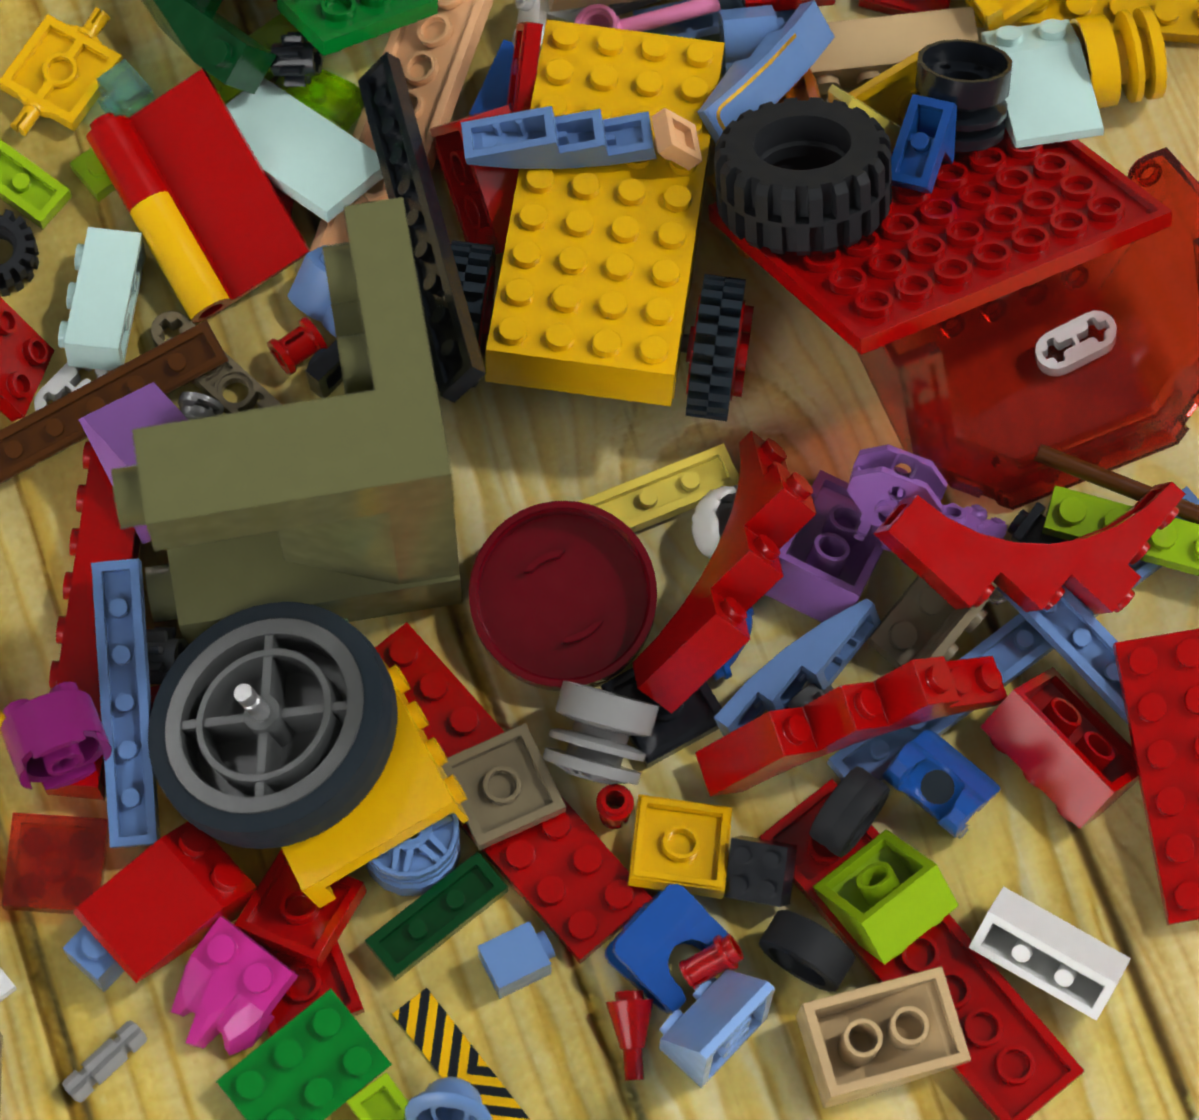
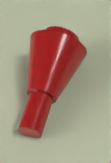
M644 990L615 992V1001L606 1002L620 1049H623L625 1081L644 1080L642 1048H645L654 999H644Z

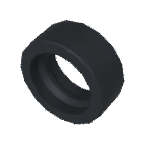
M788 910L777 911L759 941L762 951L777 965L798 979L816 988L830 992L837 991L856 958L852 950L830 931L814 921Z

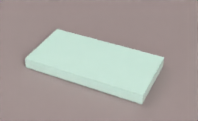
M263 78L255 94L243 91L226 104L271 184L327 223L344 210L343 206L351 205L383 179L376 151L265 78Z

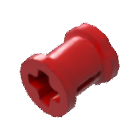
M307 317L299 320V326L281 339H271L267 342L268 348L275 360L289 375L294 374L296 366L318 350L328 348L318 329Z

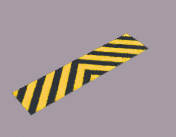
M427 988L393 1013L396 1020L442 1078L450 1076L461 1078L475 1087L482 1098V1104L487 1107L493 1120H530Z

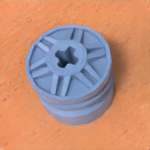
M453 812L417 833L418 836L416 838H409L366 863L369 875L383 889L400 896H422L456 869L461 857L459 820Z

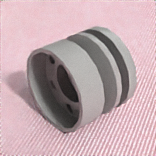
M563 680L555 711L574 720L572 730L550 729L548 736L568 742V747L566 751L545 747L542 758L565 770L567 774L608 785L623 783L638 785L641 773L621 766L623 758L641 762L645 761V753L627 745L629 735L639 737L651 736L659 706Z

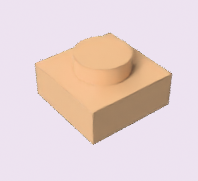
M663 108L651 117L655 134L654 145L658 154L687 170L702 162L695 124L667 108Z

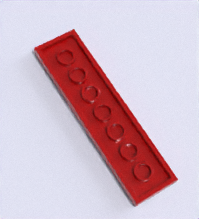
M407 622L375 647L389 668L397 665L410 686V690L404 693L409 704L413 701L417 702L429 723V726L423 729L427 739L430 740L434 737L447 758L504 733L503 729ZM562 797L566 806V812L480 851L581 964L619 932L646 902H651L653 898L644 888L628 886L629 871ZM459 820V827L475 844L466 822L462 823Z
M831 779L759 836V839L797 845L793 883L879 983L942 966L971 1057L970 1062L958 1065L952 1069L996 1120H1029L1078 1079L1085 1070L989 959L968 948L972 940L950 914L945 916L938 925L930 928L911 943L903 953L892 958L885 965L855 941L816 894L813 886L880 833L871 825L854 848L842 858L834 855L825 846L812 839L809 835L811 826L820 809L837 787L835 781Z

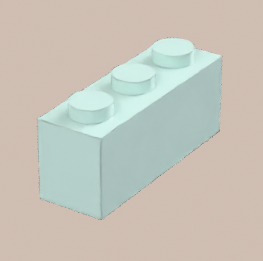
M88 227L85 243L77 244L74 260L75 270L78 271L77 281L69 283L66 296L67 309H70L68 321H61L58 333L59 348H65L68 366L112 371L124 364L146 258L141 232Z

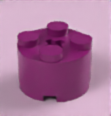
M75 682L60 683L53 687L49 693L32 700H15L3 710L5 720L1 725V735L19 782L24 788L33 790L30 782H42L45 790L71 785L96 771L94 762L102 755L105 761L111 755L112 748L94 702L88 693L78 689Z

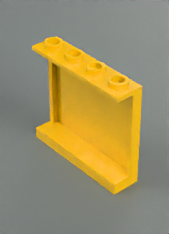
M384 662L395 688L398 719L393 748L379 779L362 802L337 824L305 841L281 847L302 892L319 908L336 899L330 887L331 884L452 812L462 823L469 820L461 805L462 802L467 800V796L453 774L449 777L446 776L442 765L448 763V759L434 737L430 740L427 739L423 729L429 726L428 720L416 701L409 704L404 693L410 690V686L397 665L389 668Z

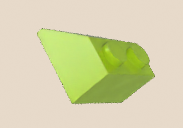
M887 829L813 886L816 894L855 941L884 965L892 958L903 953L911 943L930 928L938 925L945 916L959 906L937 864Z

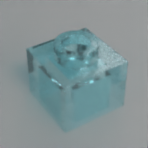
M125 58L97 78L101 97L97 100L105 113L130 117L155 100L152 88Z

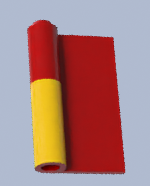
M203 68L130 117L106 113L91 122V130L86 136L87 141L193 323L204 321L221 312L311 252L209 75Z

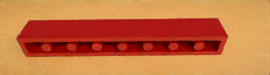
M86 441L83 449L82 464L83 469H88L86 485L79 484L76 495V511L82 512L79 528H72L69 543L70 556H75L73 572H66L64 576L63 599L68 600L66 616H59L57 621L56 643L62 644L59 661L53 660L51 663L49 687L52 689L60 683L75 682L80 691H84L91 696L101 720L91 563L139 559L141 540L134 527L121 529L113 486L91 443ZM102 755L94 762L96 771L90 776L65 787L45 790L47 795L104 800L106 788L104 756Z

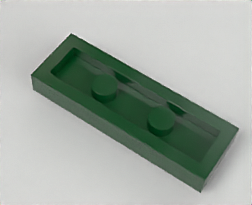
M477 851L368 937L365 943L395 981H397L508 892V887Z

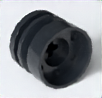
M942 40L926 45L919 51L915 88L918 92L915 95L956 104L955 151H982L996 146L1004 139L1007 102L1005 99L1009 96L1012 60L1001 49L974 40Z

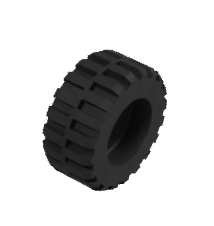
M797 97L787 98L782 103L773 104L771 101L761 104L756 111L749 109L740 114L737 121L732 120L724 129L716 142L714 165L718 214L722 222L740 240L746 238L749 245L758 249L767 247L772 253L783 255L786 251L796 252L797 256L810 255V252L822 251L823 254L835 252L839 246L845 245L850 247L857 244L862 235L865 237L871 235L878 228L879 224L884 221L890 211V204L892 203L891 142L889 136L884 132V128L875 118H870L864 110L858 107L851 109L845 102L834 100L832 103L824 102L822 98L809 97V100H797Z

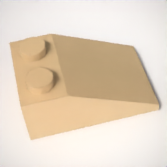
M942 966L802 1003L796 1014L823 1109L869 1097L970 1062L971 1060Z

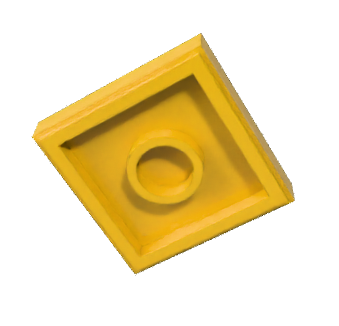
M639 794L636 804L628 886L663 891L670 884H679L691 895L723 899L733 807Z

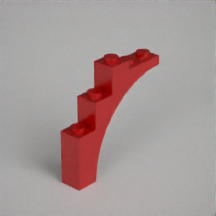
M750 431L739 442L741 465L738 489L730 517L717 548L700 579L680 609L654 641L633 662L637 689L670 713L679 708L750 640L746 612L784 577L779 560L781 554L779 549L817 514L811 495L813 493L811 485L797 472L790 474L785 461L787 455L782 447L770 438L764 441L753 431Z
M1173 482L1154 485L1129 511L1101 529L1070 541L1052 544L1012 542L978 533L946 517L919 495L903 498L873 534L955 610L971 608L972 606L977 608L982 605L993 593L995 587L991 583L994 582L1025 612L1043 610V608L1049 610L1064 595L1065 589L1062 587L1064 585L1095 615L1112 613L1113 611L1117 613L1125 608L1133 599L1135 592L1132 588L1141 578L1128 564L1133 565L1137 563L1150 548V544L1147 541L1157 528L1162 530L1175 519L1179 513L1176 505L1185 496V493Z
M944 656L914 659L875 681L840 685L803 707L768 711L700 749L695 754L710 797L739 793L801 764L864 740L933 719L995 707L1005 700L1007 693L1002 682V675L996 666L993 656L946 661Z

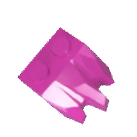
M220 916L191 954L185 966L171 1012L182 1017L191 1012L195 1013L185 1042L186 1044L204 1049L221 1032L225 1050L230 1056L254 1046L275 1018L270 1013L297 979L298 975L229 920Z

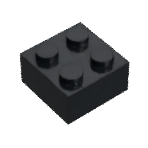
M742 835L732 837L724 897L777 907L789 905L797 845Z

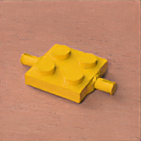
M94 8L92 14L82 27L65 24L47 14L0 78V90L18 99L24 105L18 116L10 124L17 133L20 132L22 136H26L39 116L53 119L72 131H75L123 65L122 55L104 46L97 38L111 19L105 11L102 10L101 12L100 8Z

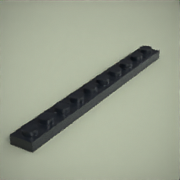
M385 52L358 80V85L388 199L403 197L431 360L441 397L455 403L478 383L486 374L401 62L397 57Z

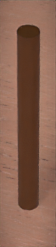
M1041 443L1034 456V461L1136 501H1139L1152 488L1149 485ZM1181 499L1176 505L1179 509L1177 517L1199 524V505Z

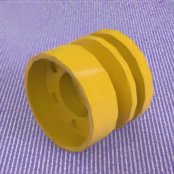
M1149 6L1136 8L1133 10V14L1128 10L1116 12L1113 30L1108 18L1104 14L1071 20L1070 24L1082 46L1099 109L1118 105L1121 96V86L1130 103L1142 101L1143 95L1148 100L1164 97L1167 85L1166 49L1159 22L1154 11Z

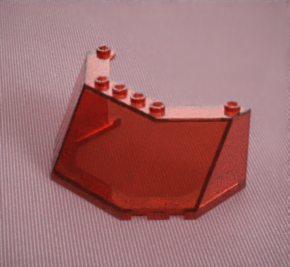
M1167 147L1139 158L1130 168L1127 177L1172 210L1171 227L1086 261L1072 269L1038 281L1033 285L1009 293L992 302L968 310L956 317L920 330L915 334L891 342L877 350L863 355L857 352L903 450L933 461L951 488L978 498L981 495L994 499L998 505L1014 510L1052 495L1055 485L1069 488L1085 481L1034 461V456L1040 443L1112 471L1179 444L1188 432L1189 428L1186 422L1199 406V182ZM1094 310L1103 311L1115 320L1117 326L1116 343L1107 354L1058 377L1049 376L1037 367L1035 361L1036 343L1045 333ZM1094 325L1089 326L1088 336L1080 340V342L1090 337H1095L1098 342L1103 341L1106 328L1098 330ZM1054 345L1049 346L1046 359L1054 357L1057 362H1062L1064 351L1072 347V345L1062 350H1057Z

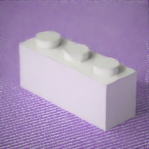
M1004 886L968 947L1096 1021L1131 959Z

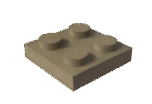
M526 723L448 757V763L442 765L446 776L449 777L453 774L467 796V800L462 802L461 805L469 818L466 824L479 851L566 812L565 803Z

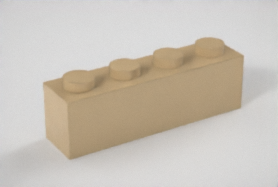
M973 7L827 22L835 38L810 68L817 82L820 95H827V91L832 84L840 89L859 87L923 49L926 45L953 39L979 41Z

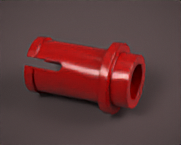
M619 784L603 787L596 798V808L602 824L610 829L622 828V821L626 825L634 807L632 793L625 786ZM607 804H609L610 806H615V805H616V806H619L620 808H618V809H612V808H610Z
M728 934L724 937L720 935L715 936L713 944L687 960L679 962L682 975L694 990L729 968L734 971L738 968V962L744 959V955L732 935Z

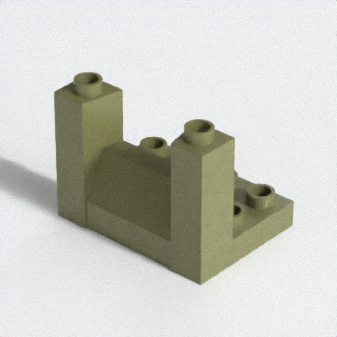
M403 197L343 206L348 242L322 246L345 395L132 429L137 465L111 469L113 491L121 529L146 525L154 551L167 549L169 563L145 567L147 593L153 622L178 619L182 637L187 640L188 644L192 643L200 634L222 619L241 610L267 603L300 602L327 609L341 616L347 622L462 603L452 473Z

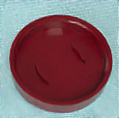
M551 501L530 506L517 512L491 533L479 551L473 565L469 585V604L472 620L482 645L504 671L531 686L561 691L563 680L590 687L596 686L617 675L633 661L643 648L653 626L657 604V583L654 568L645 547L623 521L613 514L590 504L575 501Z

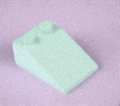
M1048 19L1039 24L1018 27L1007 25L997 30L982 32L983 43L1001 49L1012 60L1009 96L1005 99L1007 102L1005 127L1015 148L1104 135V126L1082 46L1068 19Z

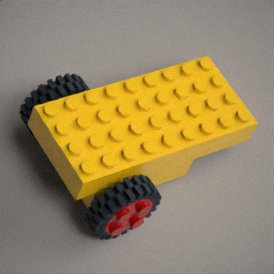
M547 19L530 110L552 106L556 117L601 109L603 120L649 111L654 139L655 134L651 117L663 108H667L695 124L702 162L687 170L671 160L664 159L658 154L655 147L656 159L567 169H519L495 299H493L496 261L495 246L456 240L451 242V248L483 361L486 352L485 382L671 407L672 399H674L680 356L681 352L687 353L686 362L689 363L686 388V416L727 421L729 404L732 401V397H742L754 306L745 305L746 279L705 274L702 292L698 300L695 326L690 327L689 335L684 334L712 140L697 112L721 81L724 42Z

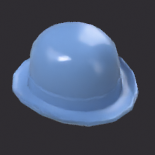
M451 1076L440 1078L430 1083L425 1092L412 1097L405 1107V1120H493L487 1107L482 1104V1098L475 1087L468 1081Z

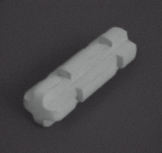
M131 1020L127 1021L115 1032L117 1037L114 1040L111 1038L106 1040L81 1064L83 1069L79 1072L74 1070L63 1081L64 1089L75 1101H84L94 1091L93 1086L96 1083L101 1085L129 1059L127 1054L130 1051L135 1053L146 1043V1034L136 1023Z

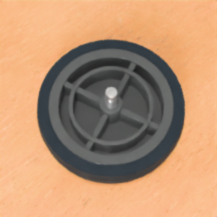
M300 602L267 603L241 610L222 619L200 634L179 655L162 681L153 703L148 728V748L153 772L160 787L174 808L193 826L219 841L234 846L254 849L277 848L305 841L331 828L345 818L362 802L379 779L389 759L396 735L398 716L395 688L391 676L375 647L358 629L341 616L327 609Z

